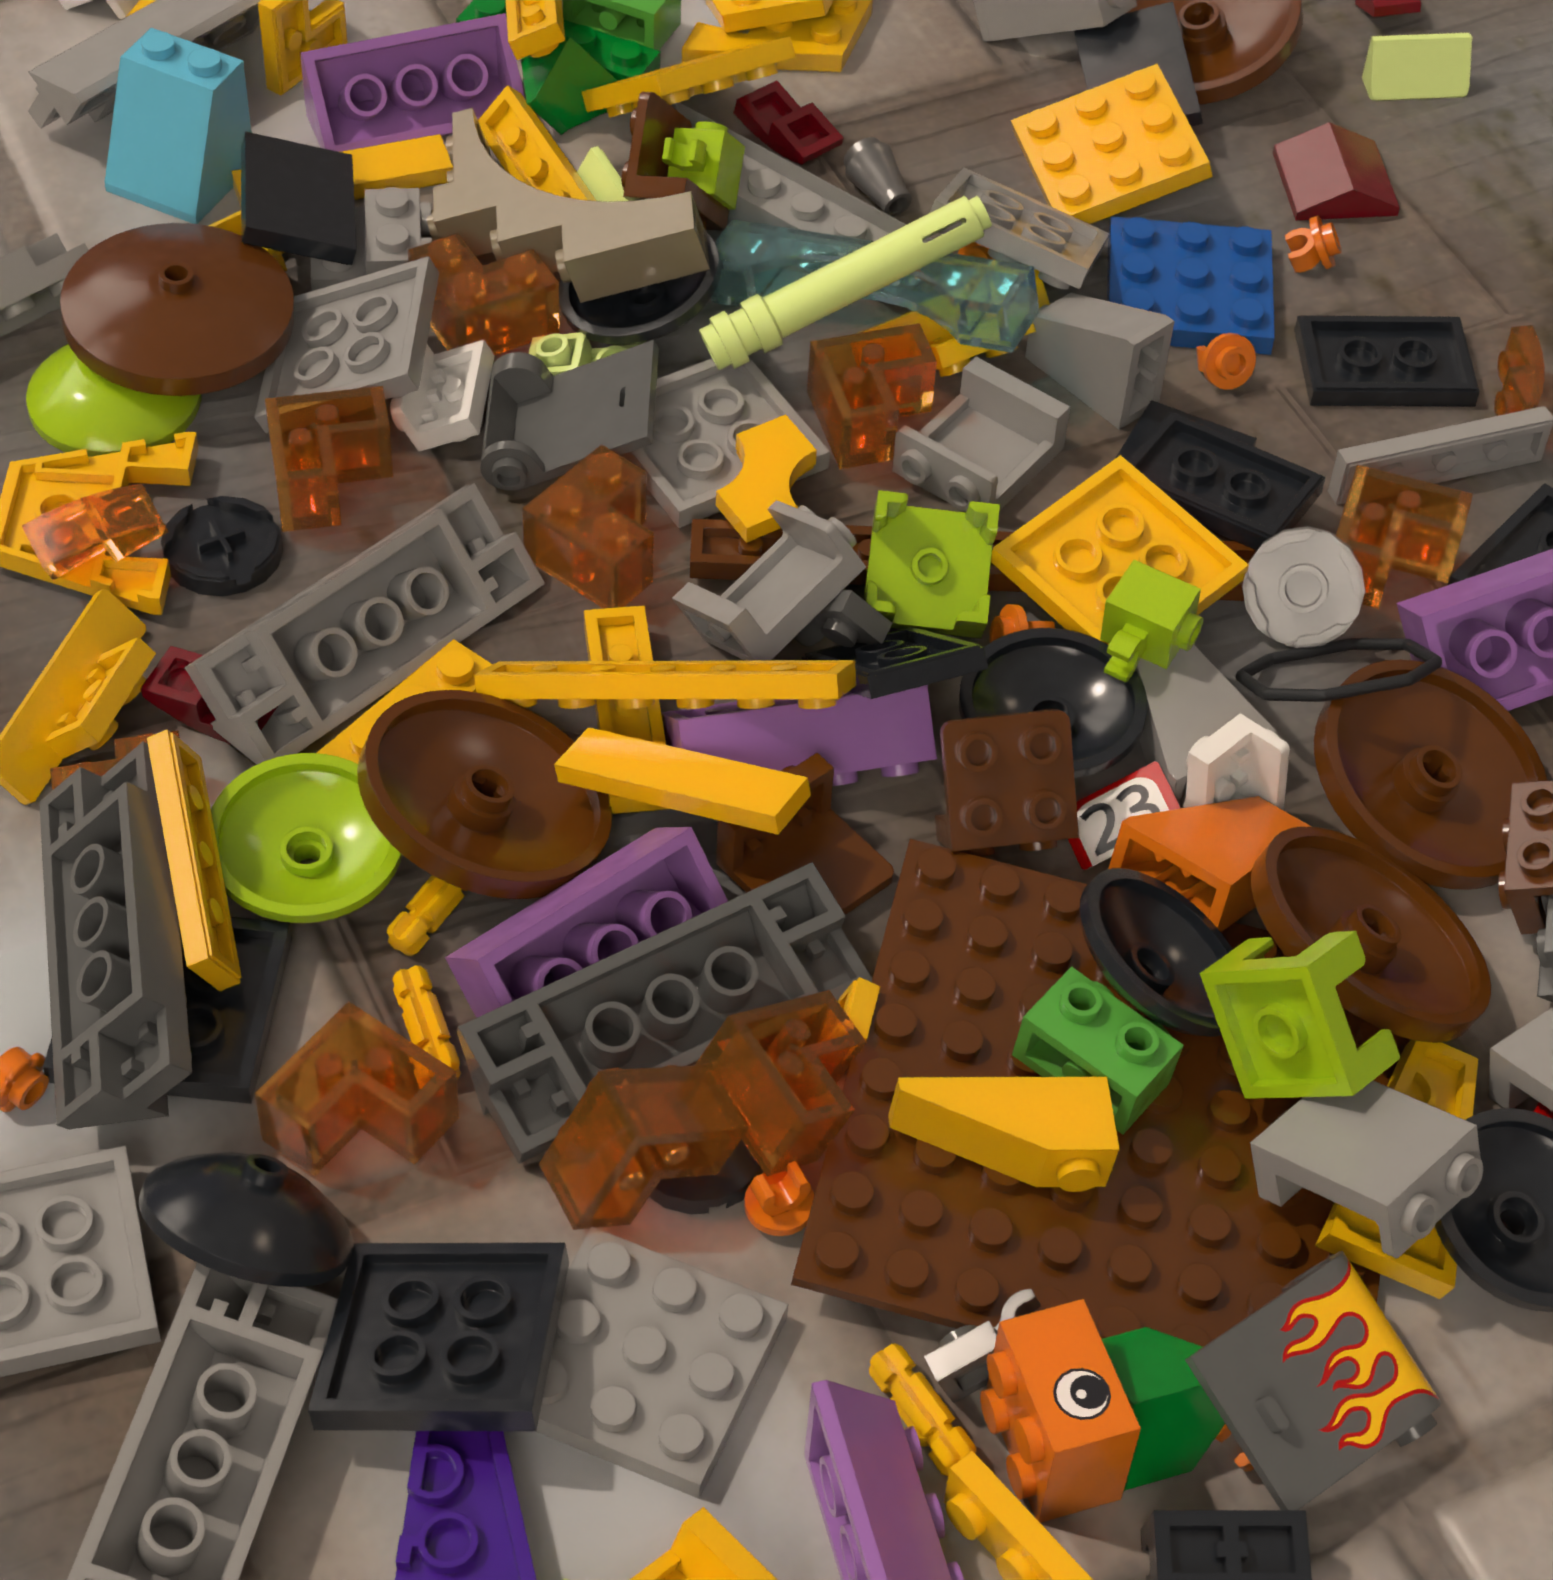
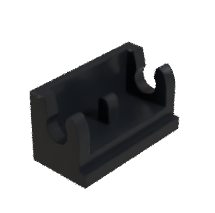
M1153 1510L1140 1530L1142 1551H1149L1150 1573L1146 1576L1145 1580H1312L1306 1510Z

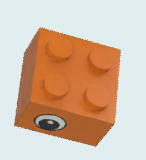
M1084 1299L1000 1321L994 1352L987 1356L989 1378L987 1389L980 1392V1404L989 1431L993 1435L1002 1434L1010 1454L1006 1457V1467L1012 1489L1019 1500L1028 1498L1035 1518L1040 1523L1121 1500L1141 1428Z

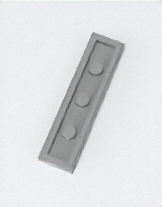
M1546 406L1339 449L1328 492L1336 505L1541 461L1553 426V416Z

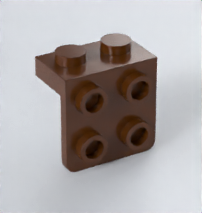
M641 92L638 105L632 111L630 118L632 143L629 161L624 164L622 169L623 197L629 201H637L691 191L705 231H726L729 216L728 208L688 178L667 177L669 165L662 161L665 137L673 138L675 128H692L690 120L656 93Z
M1051 709L949 720L943 724L940 730L947 814L935 815L938 842L951 849L952 852L961 851L984 857L994 854V847L1019 844L1020 850L1037 851L1057 847V840L1079 838L1070 718L1065 712Z
M815 753L796 766L790 765L781 770L782 772L808 777L811 796L779 835L718 821L716 864L747 893L813 862L846 915L888 887L893 881L894 869L882 855L831 809L834 767L819 753Z
M1553 780L1513 783L1509 818H1504L1503 844L1507 856L1506 869L1499 873V898L1504 910H1512L1521 934H1537L1539 929L1546 928L1547 915L1543 908L1541 896L1553 895Z

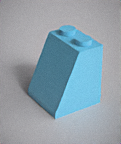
M152 27L120 57L104 182L106 191L189 223L198 224L233 188L231 171L241 169V145L245 131L252 133L244 61Z

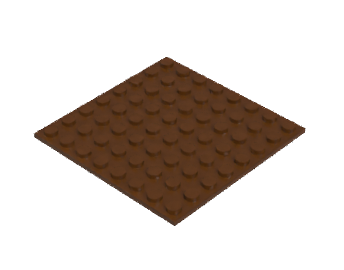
M914 839L909 840L872 978V983L880 986L868 1037L862 1045L855 1044L791 1285L954 1329L967 1325H976L978 1327L987 1321H990L992 1326L995 1327L1000 1322L1002 1309L1006 1301L1019 1291L1032 1289L1041 1306L1029 1313L1084 1299L1101 1339L1149 1327L1204 1347L1283 1293L1281 1289L1290 1281L1334 1255L1315 1245L1335 1202L1305 1188L1300 1189L1281 1207L1259 1197L1250 1142L1303 1097L1245 1099L1222 1036L1189 1035L1172 1030L1164 1025L1162 1026L1169 1034L1184 1045L1170 1083L1124 1134L1116 1130L1119 1152L1105 1187H1094L1081 1192L1065 1191L1060 1187H1034L890 1128L888 1115L898 1077H1042L1012 1056L1023 1016L1071 966L1090 980L1105 985L1117 999L1135 1010L1106 981L1086 944L1081 927L1080 898L1088 884L961 851L952 852L949 848ZM1236 922L1221 932L1233 949L1250 938L1272 937L1267 930ZM1272 938L1274 947L1264 957H1287ZM1343 1008L1357 1048L1381 1030ZM1135 1010L1137 1013H1139L1140 1015H1142L1143 1017H1145L1147 1020H1152V1019L1148 1018L1147 1016L1141 1014V1013L1138 1012L1137 1010ZM1392 1034L1401 1056L1405 1045L1410 1042V1039ZM1398 1061L1373 1081L1387 1086ZM1351 1262L1377 1302L1380 1274Z

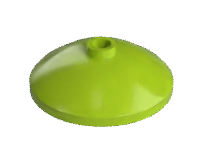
M69 344L50 355L36 369L28 384L26 403L29 418L34 429L46 442L63 452L86 449L88 457L120 452L123 442L144 439L146 447L171 443L174 440V434L186 431L197 416L201 404V394L165 396L122 387L89 369L79 360Z
M289 754L266 760L249 768L223 789L214 802L211 813L226 894L243 908L268 919L290 923H313L349 914L380 894L395 875L403 855L382 835L364 806L358 785V764L328 754ZM305 859L316 860V862L311 864L299 863L300 861Z

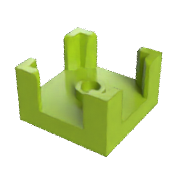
M878 490L874 508L864 601L892 622L890 628L904 629L914 627L938 634L981 638L988 624L990 595H987L992 545L998 530L1000 504L972 501L969 502L966 513L907 506L908 494Z
M1356 931L1328 933L1297 956L1277 958L1264 957L1274 947L1272 937L1250 938L1200 973L1245 1099L1354 1096L1400 1059L1395 1040L1389 1029H1381L1360 1047H1356L1335 986L1365 964V955Z

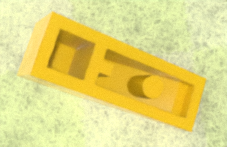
M898 1077L888 1115L889 1127L1034 1187H1060L1070 1192H1081L1094 1187H1105L1119 1152L1107 1077Z

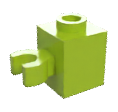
M702 121L697 122L695 128H675L673 138L665 137L662 161L669 165L667 177L688 178L729 210L736 209L745 146L729 134L728 128L722 124Z
M1133 560L1105 602L1100 640L1109 644L1107 653L1112 655V657L1106 664L1104 673L1126 683L1134 673L1140 658L1167 670L1180 648L1188 652L1196 642L1203 625V617L1197 615L1201 589L1137 560Z

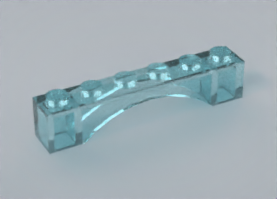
M732 219L715 241L722 265L720 281L711 297L712 302L741 307L740 302L756 294L765 297L874 241ZM954 253L862 298L906 307L925 315L948 330L962 345L1013 353L1039 314L1034 266Z

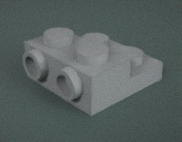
M388 187L384 189H365V206L355 207L357 251L353 264L345 265L311 258L312 291L428 256L433 262L432 237L422 238V235H431L427 224V217L431 215V202H420L419 188L400 189Z

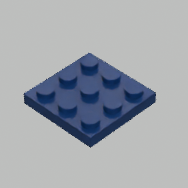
M1111 216L1110 234L1108 237L1107 301L1170 317L1174 320L1170 346L1196 348L1203 345L1207 347L1214 338L1221 334L1236 333L1247 338L1252 343L1256 354L1271 355L1275 339L1271 230L1254 229L1247 226L1229 227L1206 225L1197 222L1183 223L1148 220L1141 217L1125 218Z

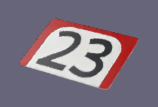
M1154 761L1077 801L1079 838L1068 840L1080 867L1083 870H1087L1112 857L1121 823L1126 818L1180 809V805L1159 763Z

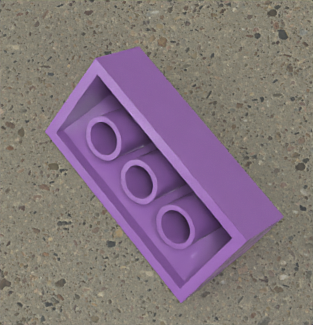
M1553 549L1396 603L1406 639H1411L1442 658L1441 667L1470 680L1495 698L1507 711L1553 695ZM1410 653L1411 660L1424 662Z
M928 685L874 699L847 692L840 699H836L837 704L835 706L823 709L799 708L798 699H775V705L761 709L738 708L737 701L714 704L706 708L661 712L666 745L778 771L790 765L796 766L815 753H819L834 767L833 786L855 783L858 781L857 771L881 768L882 777L915 774L919 772L918 762L937 759Z
M692 827L654 828L446 956L445 959L474 1015L478 1018L728 902Z
M829 1380L811 1383L804 1456L840 1579L964 1580L961 1569L956 1561L946 1563L939 1539L945 1537V1524L941 1506L935 1493L924 1494L918 1476V1471L923 1470V1455L920 1441L913 1426L903 1428L895 1401Z

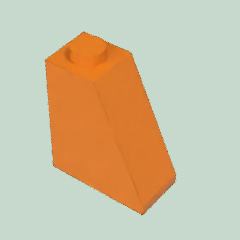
M1259 796L1130 816L1121 823L1108 869H1131L1160 880L1191 901L1222 932L1256 907L1251 891V872L1255 861L1273 838L1290 828L1312 826Z

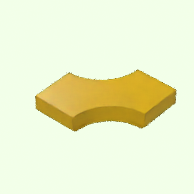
M786 414L736 434V453L743 467L732 482L716 491V507L746 543L781 529L769 513L768 508L776 500L798 508L791 496V487L800 476L813 469L814 465H816V448Z

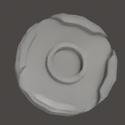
M1308 526L1283 530L1264 541L1248 563V571L1245 574L1242 585L1245 608L1258 630L1269 638L1272 637L1277 642L1284 643L1286 646L1294 648L1324 646L1343 635L1360 612L1365 594L1362 565L1352 548L1332 532Z

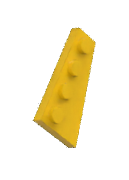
M1411 1040L1405 1045L1387 1087L1466 1120L1473 1116L1479 1059L1442 1042L1433 1043ZM1334 1203L1316 1242V1247L1332 1254L1343 1251L1349 1261L1438 1299H1441L1455 1288L1457 1264L1444 1247L1435 1226L1426 1237L1418 1239L1400 1257L1394 1258L1382 1251L1380 1230L1375 1221Z

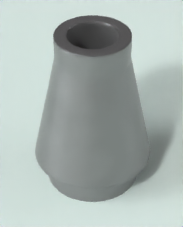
M868 137L855 143L846 152L843 162L846 167L845 175L847 179L876 203L884 213L893 217L901 214L909 207L912 202V196L906 189L893 152L888 144L880 142L875 137Z

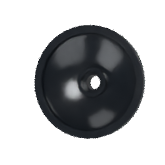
M706 232L710 270L580 303L572 281L563 283L562 279H560L558 303L567 324L576 333L581 332L585 334L587 339L614 345L645 343L676 331L691 321L704 308L718 286L722 264L715 242Z
M1035 628L1013 632L985 646L988 669L962 676L959 690V711L961 719L1051 709L1065 712L1069 716L1071 724L1074 777L1080 778L1096 774L1114 766L1132 751L1138 743L1145 726L1147 695L1143 682L1136 670L1126 683L1104 673V668L1112 655L1107 653L1109 645L1075 631L1056 628Z
M1111 868L1097 874L1084 888L1080 898L1081 927L1090 953L1112 989L1135 1010L1172 1030L1195 1036H1222L1200 973L1233 950L1223 934L1191 901L1154 877L1124 868Z
M1499 1108L1478 1113L1466 1119V1121L1477 1125L1480 1158L1483 1163L1482 1179L1473 1194L1460 1200L1435 1224L1436 1231L1451 1258L1482 1289L1498 1299L1520 1308L1532 1311L1553 1312V1119L1536 1112L1515 1108ZM1502 1221L1510 1227L1512 1233L1504 1226Z
M220 1152L181 1157L153 1170L146 1177L139 1196V1209L142 1217L160 1239L191 1260L220 1273L242 1280L283 1287H305L323 1284L337 1278L345 1271L353 1252L354 1240L352 1233L338 1208L308 1179L287 1167L280 1160L268 1155Z

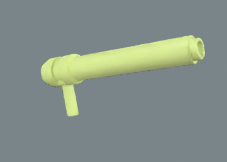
M963 196L765 297L756 294L740 302L741 309L729 315L724 310L709 318L711 324L699 329L700 335L718 370L729 365L736 369L750 361L749 355L761 349L765 354L783 345V338L984 237L983 231L992 226L990 217L978 196L969 200L966 196ZM957 222L962 224L927 243L922 241Z

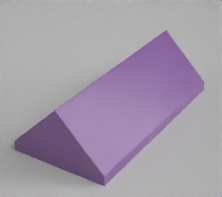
M506 13L305 51L300 54L306 115L320 147L338 152L437 134L441 136L453 134L452 113L473 108L477 119H479L507 85L520 92L525 98L517 61L508 43Z

